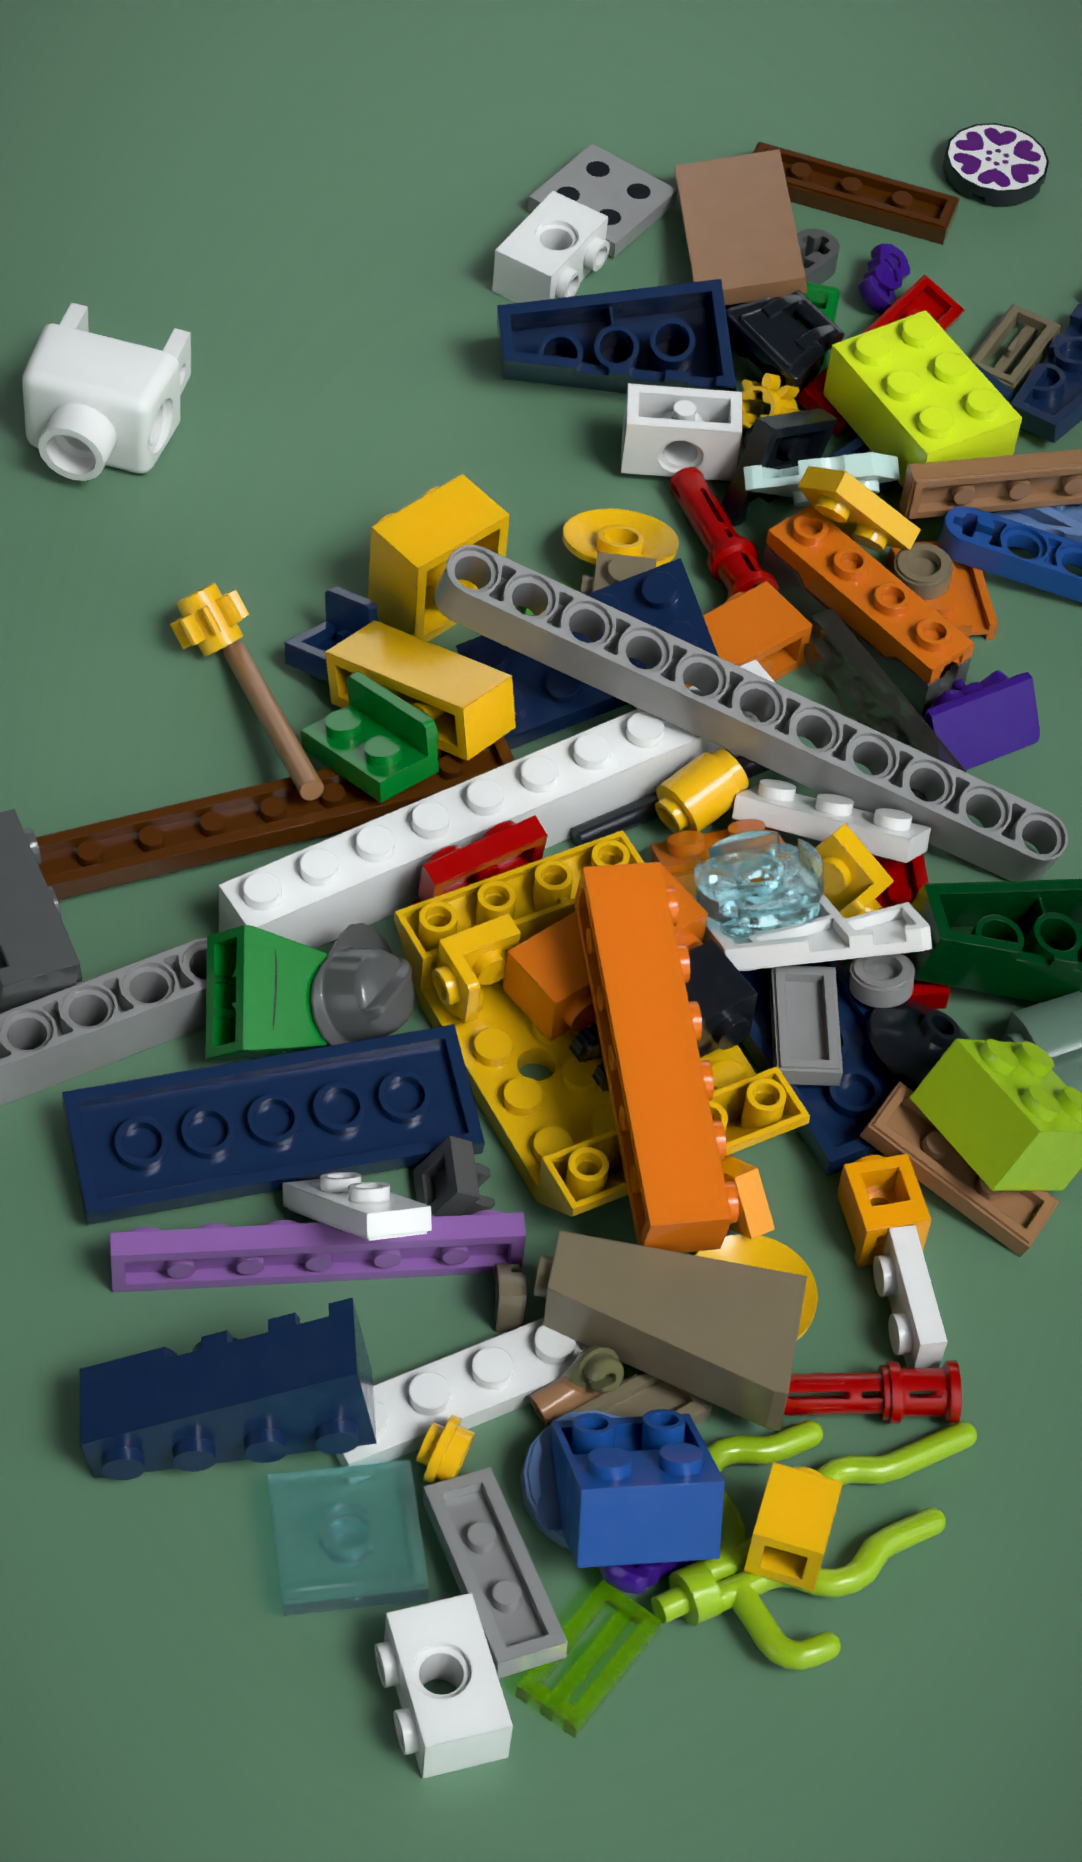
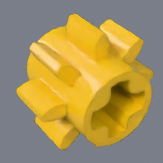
M769 373L764 374L762 385L756 381L744 379L742 381L744 388L742 392V433H747L757 418L799 412L800 410H798L794 399L800 391L798 387L786 385L780 388V376ZM765 404H771L769 415H763Z
M216 582L175 603L182 616L171 623L170 626L183 650L197 644L205 657L244 636L237 623L248 616L249 613L236 589L222 595Z

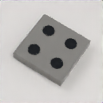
M591 143L529 196L528 211L532 212L552 191H555L608 216L606 240L610 243L608 255L615 258L676 204L678 190Z

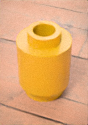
M718 748L712 754L703 752L657 786L656 793L659 801L655 804V809L662 822L672 832H701L734 807L736 794L746 790L749 787V781L742 766L728 751Z

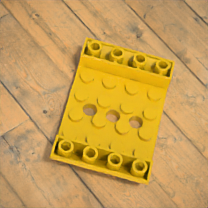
M623 830L408 906L394 913V920L405 958L412 966L411 978L420 1007L433 1028L455 1025L472 1094L535 1201L571 1217L628 1195L610 1093L607 1090L603 1092L591 1076L603 1058H593L592 1061L588 1060L586 1063L578 1061L568 1046L571 1045L574 1036L579 1031L571 1029L550 1042L503 990L504 978L491 985L480 984L477 1019L464 1024L452 1005L445 1006L438 998L433 986L431 973L437 965L440 939L509 913L521 932L520 944L576 911L574 899L583 867L644 863ZM596 1019L589 1026H587V1028L590 1027L593 1023H595ZM738 1044L727 1050L719 1048L700 1058V1060H709L712 1066L714 1095L709 1104L712 1119L721 1120L724 1126L726 1156L809 1124V1113L778 1066L756 1074ZM528 1064H540L547 1067L553 1075L545 1080L536 1081L530 1077L523 1076L519 1070Z

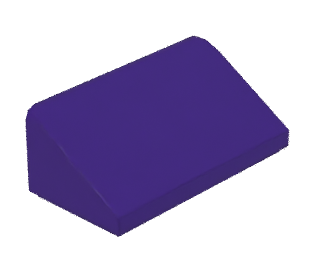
M1028 672L1021 673L927 709L918 750L957 769L966 771L1037 743L1040 738V726L1033 677Z

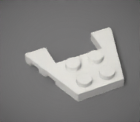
M798 846L786 850L791 851L793 855L794 878L694 897L708 912L703 938L704 942L713 940L739 971L919 952L932 949L930 925L909 902L844 918L808 875L802 872L796 865L808 853L802 854V848Z

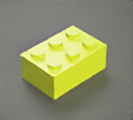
M926 310L832 344L823 395L872 452L898 457L900 480L897 481L902 487L904 486L908 464L1013 455L1022 417Z

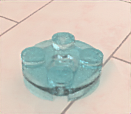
M766 830L742 832L721 839L709 848L710 859L704 862L702 866L700 861H698L694 869L696 900L708 912L709 918L719 922L720 931L732 938H745L751 936L756 931L772 930L791 924L812 922L820 913L819 901L824 893L823 862L818 851L811 844L797 838L798 847L788 843L779 842V832ZM761 878L763 882H752L750 880Z

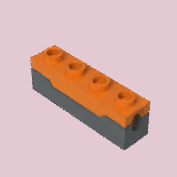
M811 504L768 529L766 544L768 545L765 546L762 570L773 575L779 587L778 592L807 620L920 718L926 715L927 709L931 708V705L946 690L954 689L952 685L955 681L962 679L965 683L975 643L828 518L820 514Z

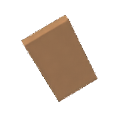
M780 149L674 165L693 282L721 279L725 306L748 303L766 297L780 298L791 295L796 290H800L803 294L807 293L806 276Z

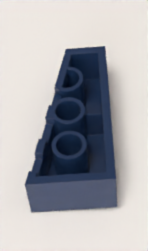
M721 279L497 305V330L504 379L627 394L628 383L736 391Z
M353 1297L329 1303V1316L301 1324L300 1318L295 1312L268 1319V1332L237 1339L233 1338L226 1330L201 1337V1342L195 1345L190 1353L177 1355L175 1351L167 1347H161L81 1368L80 1445L94 1478L107 1477L113 1480H131L141 1476L144 1472L175 1468L196 1472L209 1469L216 1463L248 1459L258 1463H270L278 1461L289 1454L313 1451L342 1454L354 1450L357 1446L377 1444L372 1368Z

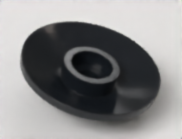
M909 999L903 1004L891 1008L875 1007L867 1020L868 1038L877 1056L894 1075L914 1089H917L955 1039H970L966 1032L947 1014L927 1004Z

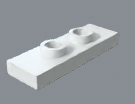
M327 1173L321 1175L320 1179L283 1183V1206L287 1207L288 1210L368 1241L427 1234V1231H432L431 1206L390 1192V1184L361 1182V1174Z

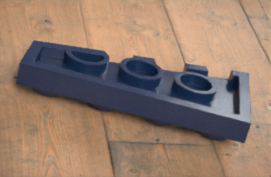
M1078 304L1070 315V324L1064 334H1057L1049 346V356L1043 364L1039 363L1035 366L1010 403L1022 417L1021 428L1052 443L1058 441L1082 421V304Z

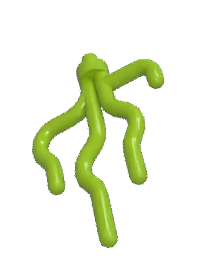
M806 1420L769 1436L734 1435L716 1440L707 1448L721 1473L726 1467L734 1464L769 1465L773 1464V1462L787 1460L816 1447L823 1439V1429L817 1421ZM961 1421L881 1456L846 1455L828 1461L816 1471L820 1472L824 1477L843 1482L842 1486L851 1483L882 1485L900 1480L970 1448L977 1440V1431L971 1423ZM724 1489L720 1559L695 1561L671 1572L669 1575L670 1589L651 1598L652 1608L662 1624L682 1616L691 1626H697L733 1608L759 1650L771 1662L785 1669L806 1670L818 1667L834 1659L841 1650L839 1637L833 1632L824 1631L800 1641L788 1638L782 1632L759 1595L780 1587L794 1588L814 1596L832 1598L857 1593L875 1580L887 1559L941 1533L946 1526V1517L940 1509L930 1507L880 1529L863 1542L852 1561L844 1567L835 1569L820 1567L813 1592L744 1572L752 1537L746 1539V1528L740 1513Z

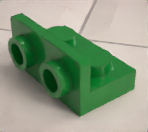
M359 671L347 676L349 705L331 712L323 719L301 730L302 747L305 752L380 803L439 772L437 751L439 735L434 720L427 713L416 709L393 694L388 688L379 685Z

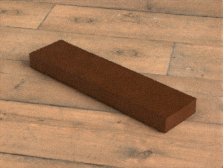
M758 142L753 153L780 149L790 202L930 242L944 244L957 213L960 198Z

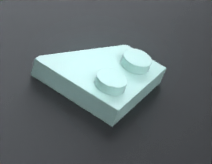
M875 452L798 460V466L785 469L762 467V465L743 467L746 491L792 497L794 506L810 505L798 487L808 466L847 471L875 494L880 492L879 483L900 480L898 457Z

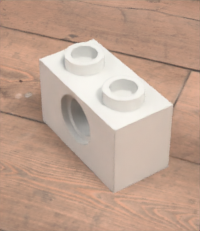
M552 191L495 250L492 292L515 303L575 296L581 281L591 271H598L608 256L610 243L606 240L608 216Z
M628 383L622 429L621 473L672 477L683 468L696 467L701 470L705 479L731 481L737 468L742 436V392Z
M472 1593L386 1613L384 1642L374 1645L377 1669L384 1688L396 1687L402 1708L394 1710V1724L398 1742L403 1755L415 1753L422 1779L508 1758L513 1724ZM439 1679L452 1683L457 1689L452 1693L440 1695L428 1691L423 1685L431 1680Z

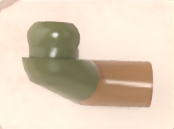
M605 1346L586 1348L561 1377L529 1395V1401L540 1421L547 1426L551 1424V1421H555L558 1415L602 1393L614 1391L623 1381L624 1368L614 1350Z

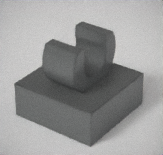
M449 1136L413 1170L417 1201L431 1206V1215L435 1217L471 1215L478 1211L491 1210L495 1206L493 1198L482 1196L479 1193V1187L491 1177V1174L487 1167L475 1163L471 1141Z

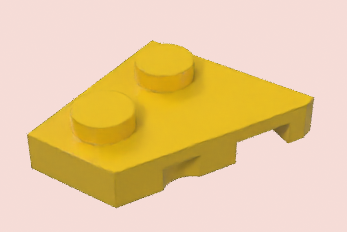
M808 466L798 485L809 503L820 514L828 518L852 540L869 549L882 552L888 546L911 550L921 530L847 471Z

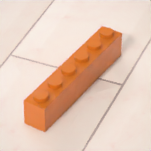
M661 862L583 867L574 904L637 1244L679 1253L721 1249L730 1224L736 1223L738 1220L739 1201L734 1182H725L721 1161H724L726 1157V1135L722 1121L712 1119L709 1101L713 1099L714 1076L710 1061L700 1060L697 1041H700L702 1036V1017L698 1002H689L685 983H688L690 979V957L686 944H677L674 926L677 925L679 918L676 890L674 887L665 886Z

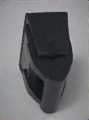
M796 290L791 295L782 296L778 299L771 297L762 298L729 308L726 311L731 353L761 383L764 374L769 373L780 376V388L786 385L798 387L800 391L794 398L795 401L802 390L819 373L824 363V354L827 350L832 348V344L841 342L844 337V332L800 290ZM796 318L809 330L808 332L796 321Z

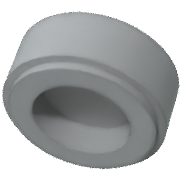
M902 953L855 958L850 965V992L858 1001L871 1007L891 1008L901 1005L913 993L914 965Z

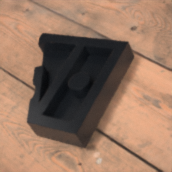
M821 408L757 418L744 437L743 454L721 504L732 526H739L746 521L748 506L758 496L768 503L779 497V495L746 491L743 467L762 465V467L785 469L798 466V460L821 458L836 425L837 418Z

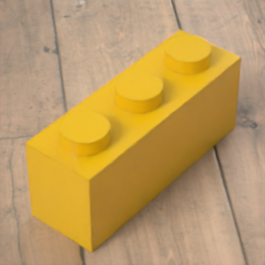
M374 620L325 651L332 704L341 708L349 705L347 676L359 671L379 685L385 686L393 694L416 709L427 713L434 720L438 730L439 740L437 748L461 759L470 760L516 728L512 675Z

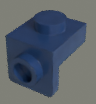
M337 586L325 592L326 621L284 642L285 664L309 673L314 679L328 681L325 651L372 621H378L377 605L374 601Z

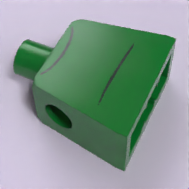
M241 925L207 936L205 1059L223 1060L266 1057L327 1046L328 1043L322 1038L314 1022L310 1000L313 979L321 963L328 956L327 953L250 925Z

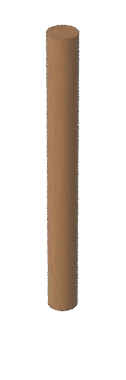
M240 641L231 643L225 647L223 655L299 794L305 800L318 798L323 793L324 785L247 647Z

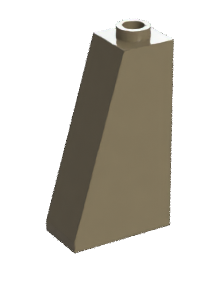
M566 1231L559 1232L554 1257L541 1255L536 1277L534 1296L546 1298L543 1326L589 1347H608L617 1353L619 1361L760 1426L778 1431L781 1430L789 1393L807 1276Z

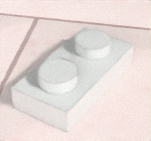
M916 1225L889 1228L882 1255L875 1256L873 1274L879 1296H888L892 1314L889 1317V1337L892 1350L895 1355H904L907 1368H940L948 1341Z

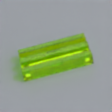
M604 1580L599 1583L562 1629L568 1641L567 1655L607 1605L617 1612L555 1689L551 1691L543 1684L564 1659L529 1669L516 1688L515 1696L525 1704H528L530 1700L540 1706L539 1714L549 1721H552L554 1717L564 1723L563 1731L573 1738H576L660 1631L662 1621ZM631 1621L635 1623L637 1628L574 1706L568 1703V1699Z

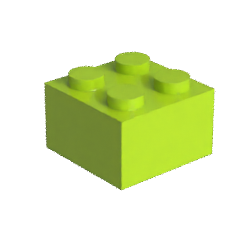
M955 1039L909 1097L992 1191H1063L1082 1168V1092L1067 1086L1052 1070L1055 1066L1052 1058L1034 1043L1023 1041L1022 1043L1005 1042L994 1039Z

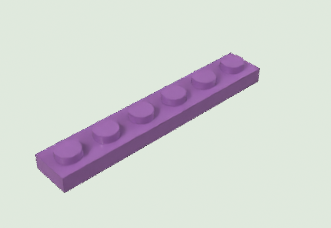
M482 1210L471 1215L438 1217L431 1215L432 1231H427V1234L372 1241L321 1222L297 1223L292 1220H277L267 1225L230 1227L221 1223H210L194 1229L160 1230L155 1227H138L128 1232L110 1233L112 1293L493 1273L495 1263L519 1264V1267L523 1266L526 1242L524 1212L502 1213L496 1210Z

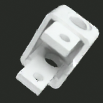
M71 302L60 325L50 323L44 326L23 374L25 433L30 445L39 449L40 456L48 467L59 475L72 480L87 481L95 479L102 473L105 466L137 474L149 472L180 424V395L191 375V332L174 328L162 351L90 333L88 306Z

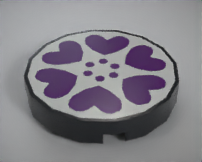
M997 123L974 124L959 130L949 139L942 168L947 181L961 195L969 199L971 198V193L984 197L983 203L991 206H1013L1033 199L1040 192V187L1045 182L1049 159L1045 148L1033 136L1016 127Z

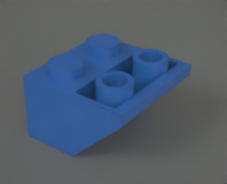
M657 1409L638 1417L611 1418L603 1414L587 1413L577 1416L574 1420L551 1421V1443L562 1533L577 1568L720 1559L725 1480L690 1414Z

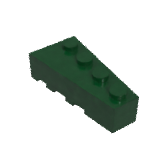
M1082 879L927 883L922 886L911 903L912 907L930 925L932 949L906 953L915 968L914 980L1041 1003L1077 991L1082 992Z

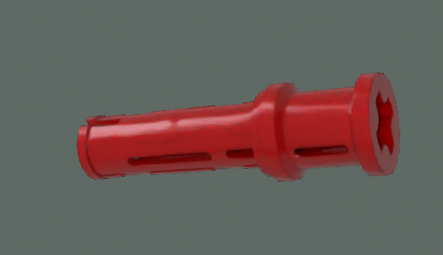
M687 467L676 472L670 479L672 484H669L668 488L684 511L699 540L708 552L707 568L713 579L724 584L728 591L727 600L732 595L738 592H747L765 581L778 591L779 587L773 575L763 571L757 562L758 551L752 541L736 533L716 496L710 490L701 470L696 467Z
M946 1360L942 1368H901L898 1361H887L885 1365L879 1366L878 1372L791 1374L789 1393L845 1392V1394L837 1396H788L784 1416L879 1414L881 1421H887L888 1424H900L903 1417L944 1416L947 1423H957L960 1421L962 1409V1385L959 1365L956 1360ZM864 1391H877V1395L861 1394ZM911 1391H935L933 1394H909Z

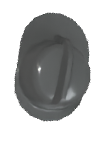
M364 923L350 924L340 933L313 979L310 999L313 1019L322 1038L330 1046L388 1036L408 1021L413 1010L415 993L411 978L412 966L405 958H398L393 955L388 943L378 931Z

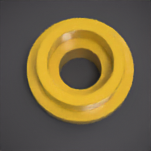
M451 1415L445 1427L435 1422L431 1424L416 1458L417 1462L427 1466L423 1477L424 1481L434 1484L436 1479L444 1481L457 1477L475 1436V1432L460 1426L461 1418Z

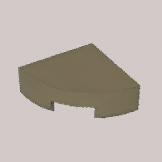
M495 1263L494 1265L495 1332H509L523 1326L527 1292L525 1275H522L523 1268L519 1267V1264Z

